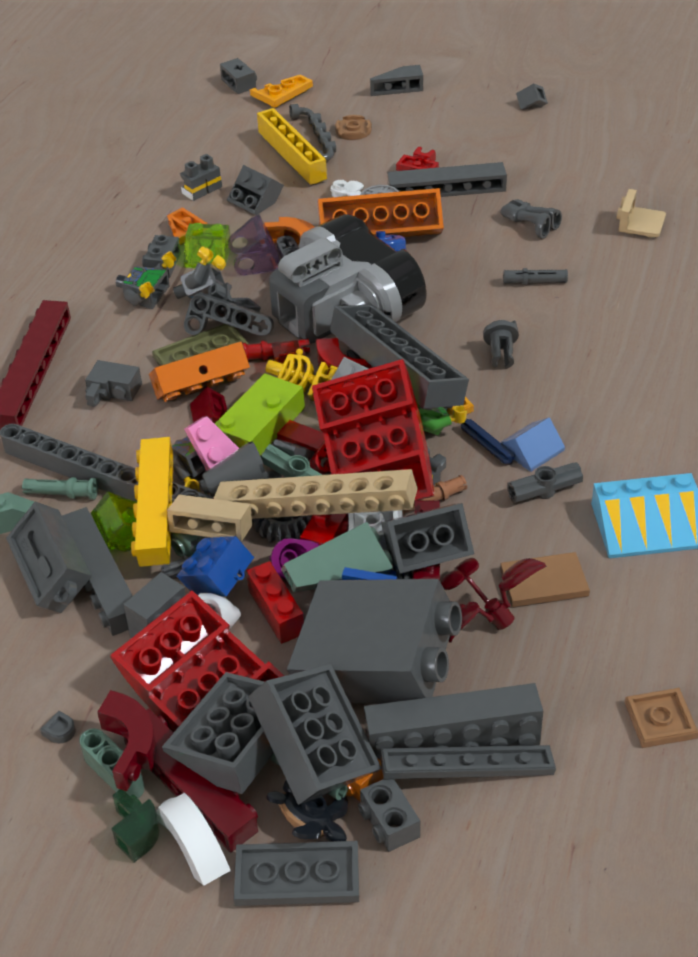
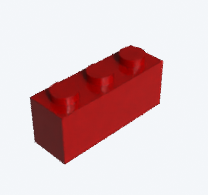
M268 561L246 570L248 590L279 642L283 644L298 638L304 624V614L272 563Z

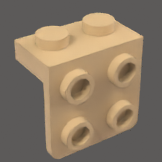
M628 189L627 195L622 197L621 207L618 208L617 219L620 220L619 232L659 237L666 213L664 211L635 207L637 190Z

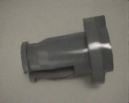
M497 320L487 325L483 330V339L491 346L492 365L495 368L498 366L497 360L501 359V350H504L505 369L510 368L514 364L512 356L513 343L519 337L515 320L512 322Z

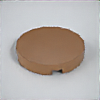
M347 115L343 117V120H337L335 124L336 134L346 140L365 138L372 131L371 121L369 119L365 120V117L361 115Z

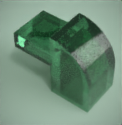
M119 789L112 796L116 812L123 819L111 829L115 844L135 863L156 844L160 831L155 806L150 799L142 804L134 794L129 796L124 790Z

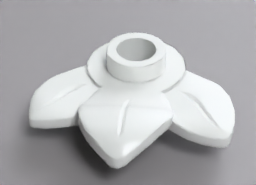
M336 180L333 182L330 191L332 192V197L356 196L361 194L360 190L364 188V185L358 181L346 182L345 180Z

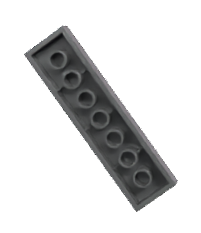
M374 305L334 306L330 331L339 340L348 345L351 350L360 355V358L366 360L372 368L403 359L411 380L416 402L420 408L432 410L437 407L452 408L453 406L464 404L469 379Z

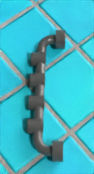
M290 104V118L299 119L300 115L308 116L309 125L313 126V132L317 134L318 142L323 146V152L321 150L318 152L326 161L332 159L334 152H336V143L331 141L330 131L326 132V123L322 122L321 114L314 113L305 107H299L298 104Z

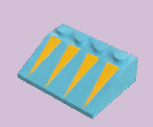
M692 473L594 483L591 505L609 558L698 549V488Z

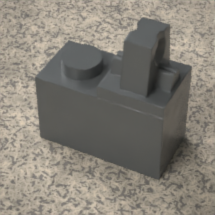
M97 360L85 379L87 405L96 407L102 399L110 400L111 398L133 401L142 385L140 368Z

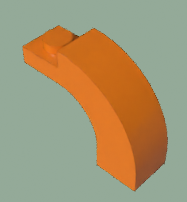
M279 217V222L259 223L260 243H277L279 237L291 236L299 247L301 235L315 226L307 221L293 217Z

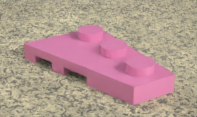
M207 416L184 428L206 471L239 449Z

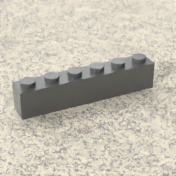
M503 162L387 172L388 185L395 187L399 192L440 188L441 197L505 192L507 185V173Z
M85 507L62 515L92 575L83 587L86 593L89 591L92 593L90 600L93 608L100 610L98 615L103 628L108 627L112 636L129 630L123 604L133 595L88 508Z

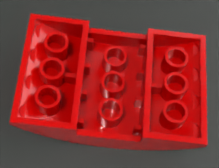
M403 359L312 385L319 426L324 435L331 470L330 475L412 469L417 486L415 500L434 497L432 471L423 425L411 380Z
M190 591L110 655L118 670L138 696L156 716L161 715L165 719L169 729L173 732L178 729L225 672L264 682L285 676L269 661L266 664L262 662L229 631L230 625L193 591Z

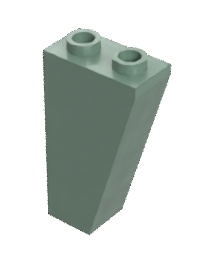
M365 522L285 563L281 571L293 593L316 589L319 580H342L344 567L388 574L393 568L391 565L393 560L389 552L383 550L379 544L380 537L374 527L370 528L368 522Z

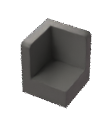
M533 83L516 93L520 109L522 110L533 104L539 106L548 104L544 88Z

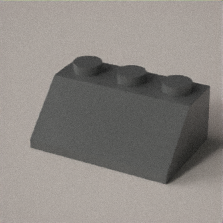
M463 503L451 504L381 522L386 546L398 573L474 555Z

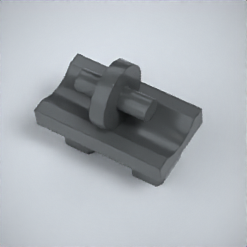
M215 282L208 288V295L232 302L230 295L232 285L227 282L221 286ZM199 298L197 306L204 310L207 303L205 299ZM219 305L217 311L224 314L226 307Z

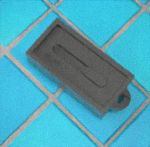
M35 501L6 537L34 601L39 607L62 613L92 576L58 509Z

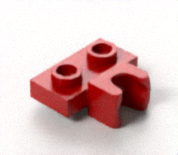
M417 147L413 152V156L404 154L396 163V170L439 168V162H435L436 152L432 149L427 153L421 152L422 147Z

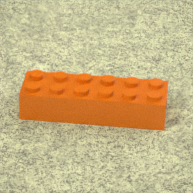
M440 188L318 199L319 226L334 234L336 240L340 243L355 241L345 236V234L358 240L361 237L376 235V231H385V235L410 237L441 234L444 229Z

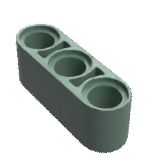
M92 728L84 731L79 741L85 762L124 800L132 801L140 798L145 790L141 772L138 779L132 782L128 791L116 788L112 771L123 750L100 729Z

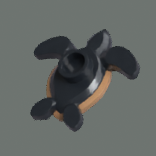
M285 780L282 788L285 791L284 793L272 791L267 794L266 799L271 803L279 804L285 818L294 827L292 835L299 839H317L320 836H325L329 842L347 840L343 828L334 822V820L345 816L347 813L348 799L346 795L344 798L341 797V800L334 798V802L329 806L326 805V800L323 797L298 805L287 780Z

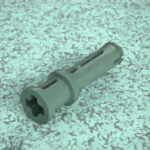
M71 477L68 480L25 478L22 483V489H26L23 490L24 494L67 495L70 499L89 497V499L95 500L98 493V482L96 478H90V480H77L76 477Z

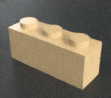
M178 495L167 510L169 532L211 538L236 536L242 542L252 527L251 504Z

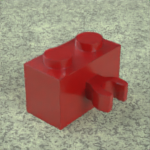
M348 513L313 515L301 534L300 540H308L322 545L348 532Z

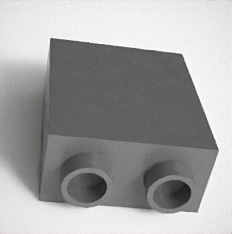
M439 579L319 580L287 671L289 674H294L331 664L350 703L384 704L432 697L436 683L444 682L448 675L449 659L446 648L450 635H458L461 629L462 612L460 605L456 601L449 600Z

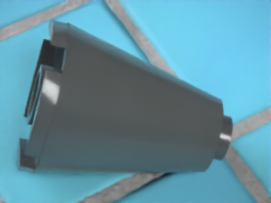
M251 441L203 473V480L199 482L204 494L210 493V496L214 497L220 482L269 479L267 471L265 472L260 454L254 442Z

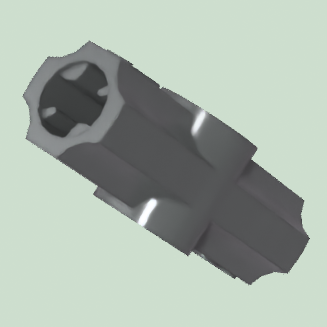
M577 462L557 468L541 466L535 470L534 475L508 482L507 490L513 503L535 496L547 499L554 496L555 490L583 482V474Z

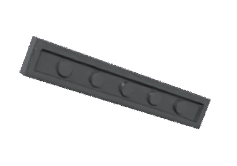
M550 745L381 748L379 753L383 779L554 775L556 771Z

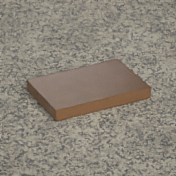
M576 552L532 558L544 562L547 567L539 570L516 587L507 591L512 607L586 597L590 593ZM520 560L500 563L502 575L508 568Z

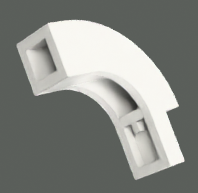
M185 793L164 801L154 811L158 822L171 832L179 844L194 878L203 886L231 871L207 821L194 802Z

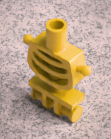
M297 349L296 355H287L284 364L269 360L265 371L266 373L278 376L277 378L302 386L304 392L310 384L316 385L331 380L337 367L330 366L328 368L325 362H321L316 375H314L311 361L308 357L302 355V349ZM311 385L307 395L309 396L310 400L314 401Z

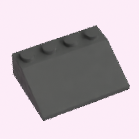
M331 664L267 680L248 696L298 805L322 797L382 769Z
M225 672L162 746L163 751L217 787L243 794L274 754L248 698L252 692L265 682Z

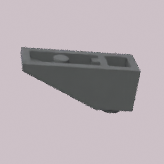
M420 65L402 66L370 78L371 96L423 91V72Z

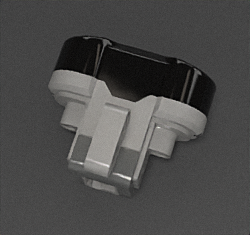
M348 214L339 215L304 232L300 237L299 249L284 256L278 264V269L273 271L269 278L272 315L297 338L309 339L310 344L315 343L316 339H322L332 334L330 328L334 306L374 305L394 322H397L420 310L425 305L427 298L426 284L422 271L411 254L405 249L395 250L372 234L363 220Z

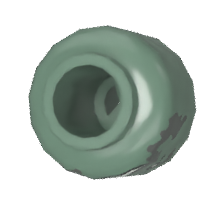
M173 532L171 546L178 556L183 557L186 555L188 557L196 551L197 544L202 539L208 537Z

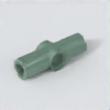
M271 444L267 446L261 456L263 464L283 475V478L322 475L310 468V463L305 457L301 455L290 456Z

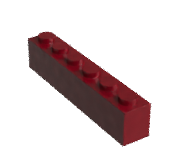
M148 708L146 711L152 722L157 746L156 759L151 772L176 797L185 793L197 806L216 839L232 853L236 850V845L244 844L258 833V814L249 803L245 805L240 800L237 792L217 787L165 753L162 746L172 736L173 732L169 729L167 722L161 715L156 716ZM124 738L125 745L127 746L128 740Z

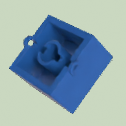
M236 536L204 538L197 544L193 555L182 564V569L177 577L190 591L195 592L197 595L199 593H213L227 597L237 581L244 579V571L252 562L254 556Z

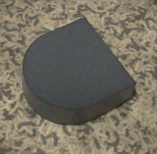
M58 711L40 731L41 735L60 744L71 740L75 735L76 729L73 719Z

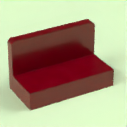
M206 387L190 403L193 423L207 416L215 424L228 411L225 397L209 387Z

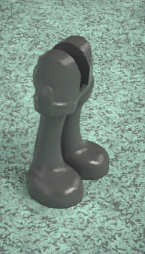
M519 199L510 201L501 209V214L514 222L529 221L534 223L535 233L540 238H546L550 228L557 230L562 221L560 210L534 207L530 203Z

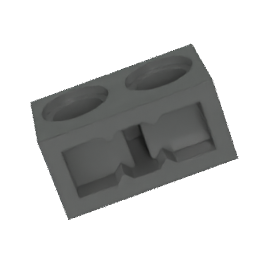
M383 779L360 790L361 803H358L359 811L364 820L369 819L373 825L372 831L378 843L383 842L388 852L420 838L421 821L394 779Z

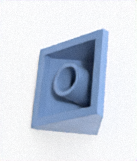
M550 417L532 422L500 442L514 453V460L530 472L565 450V446Z

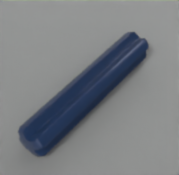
M466 418V421L461 424V429L503 464H511L515 458L514 453L472 419Z

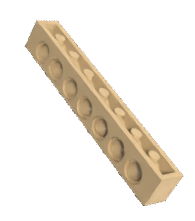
M412 469L226 481L220 482L214 499L251 504L252 519L412 510L417 486Z

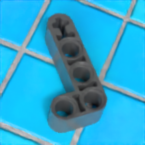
M204 293L195 295L191 299L184 320V329L191 335L204 331L209 318L261 336L267 335L274 328V321L270 316ZM199 298L205 299L207 303L204 310L197 306ZM219 305L227 308L225 317L218 314L217 308ZM240 312H244L247 315L248 321L246 324L238 321V314ZM193 318L197 319L200 323L198 330H194L190 325ZM253 320L256 322L265 320L268 328L261 330V325L255 323L252 327L250 325Z

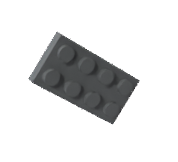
M358 841L236 845L235 906L359 902Z

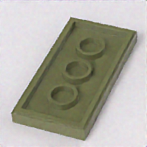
M223 324L153 350L152 354L159 366L237 342L249 343L234 326Z

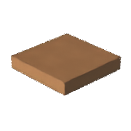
M680 688L625 697L624 703L642 748L698 738V730Z

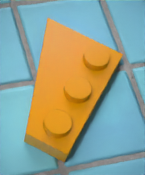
M302 75L293 76L281 80V84L272 85L269 83L260 90L252 88L250 89V96L275 108L312 88L313 80Z

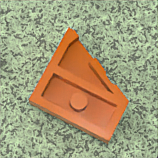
M183 207L167 215L173 237H179L180 245L208 230L207 222Z

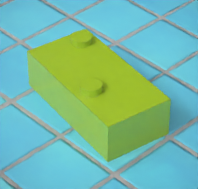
M264 373L215 425L239 448L246 443L254 442L261 456L267 446L275 441L280 429L289 420L293 421L304 410L303 387Z

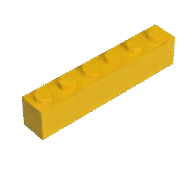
M274 108L257 113L259 133L310 185L327 179L326 159Z
M170 437L141 439L140 449L136 450L139 467L135 468L138 485H134L137 503L133 504L136 522H132V532L135 541L131 542V552L133 557H137L139 567L170 564L171 532H169L167 510L172 504L174 455Z

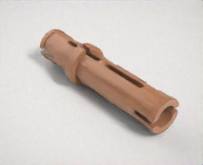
M462 475L446 482L439 481L433 486L434 497L423 500H447L450 495L467 490V485H463L467 482ZM415 502L412 510H402L403 515L415 510Z

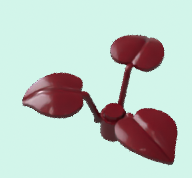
M468 558L460 562L454 570L450 571L442 579L441 584L444 590H451L466 580L485 602V611L480 608L477 602H469L466 605L459 604L462 612L461 629L479 613L489 623L492 622L497 630H503L510 626L515 619L508 609L511 604L507 600L505 591L516 587L525 579L547 566L544 562L532 558L522 559L513 564L501 576L503 581L499 584L502 600H498V598L489 600L470 578V575L479 568V562L475 558ZM450 635L448 642L452 643L455 636Z

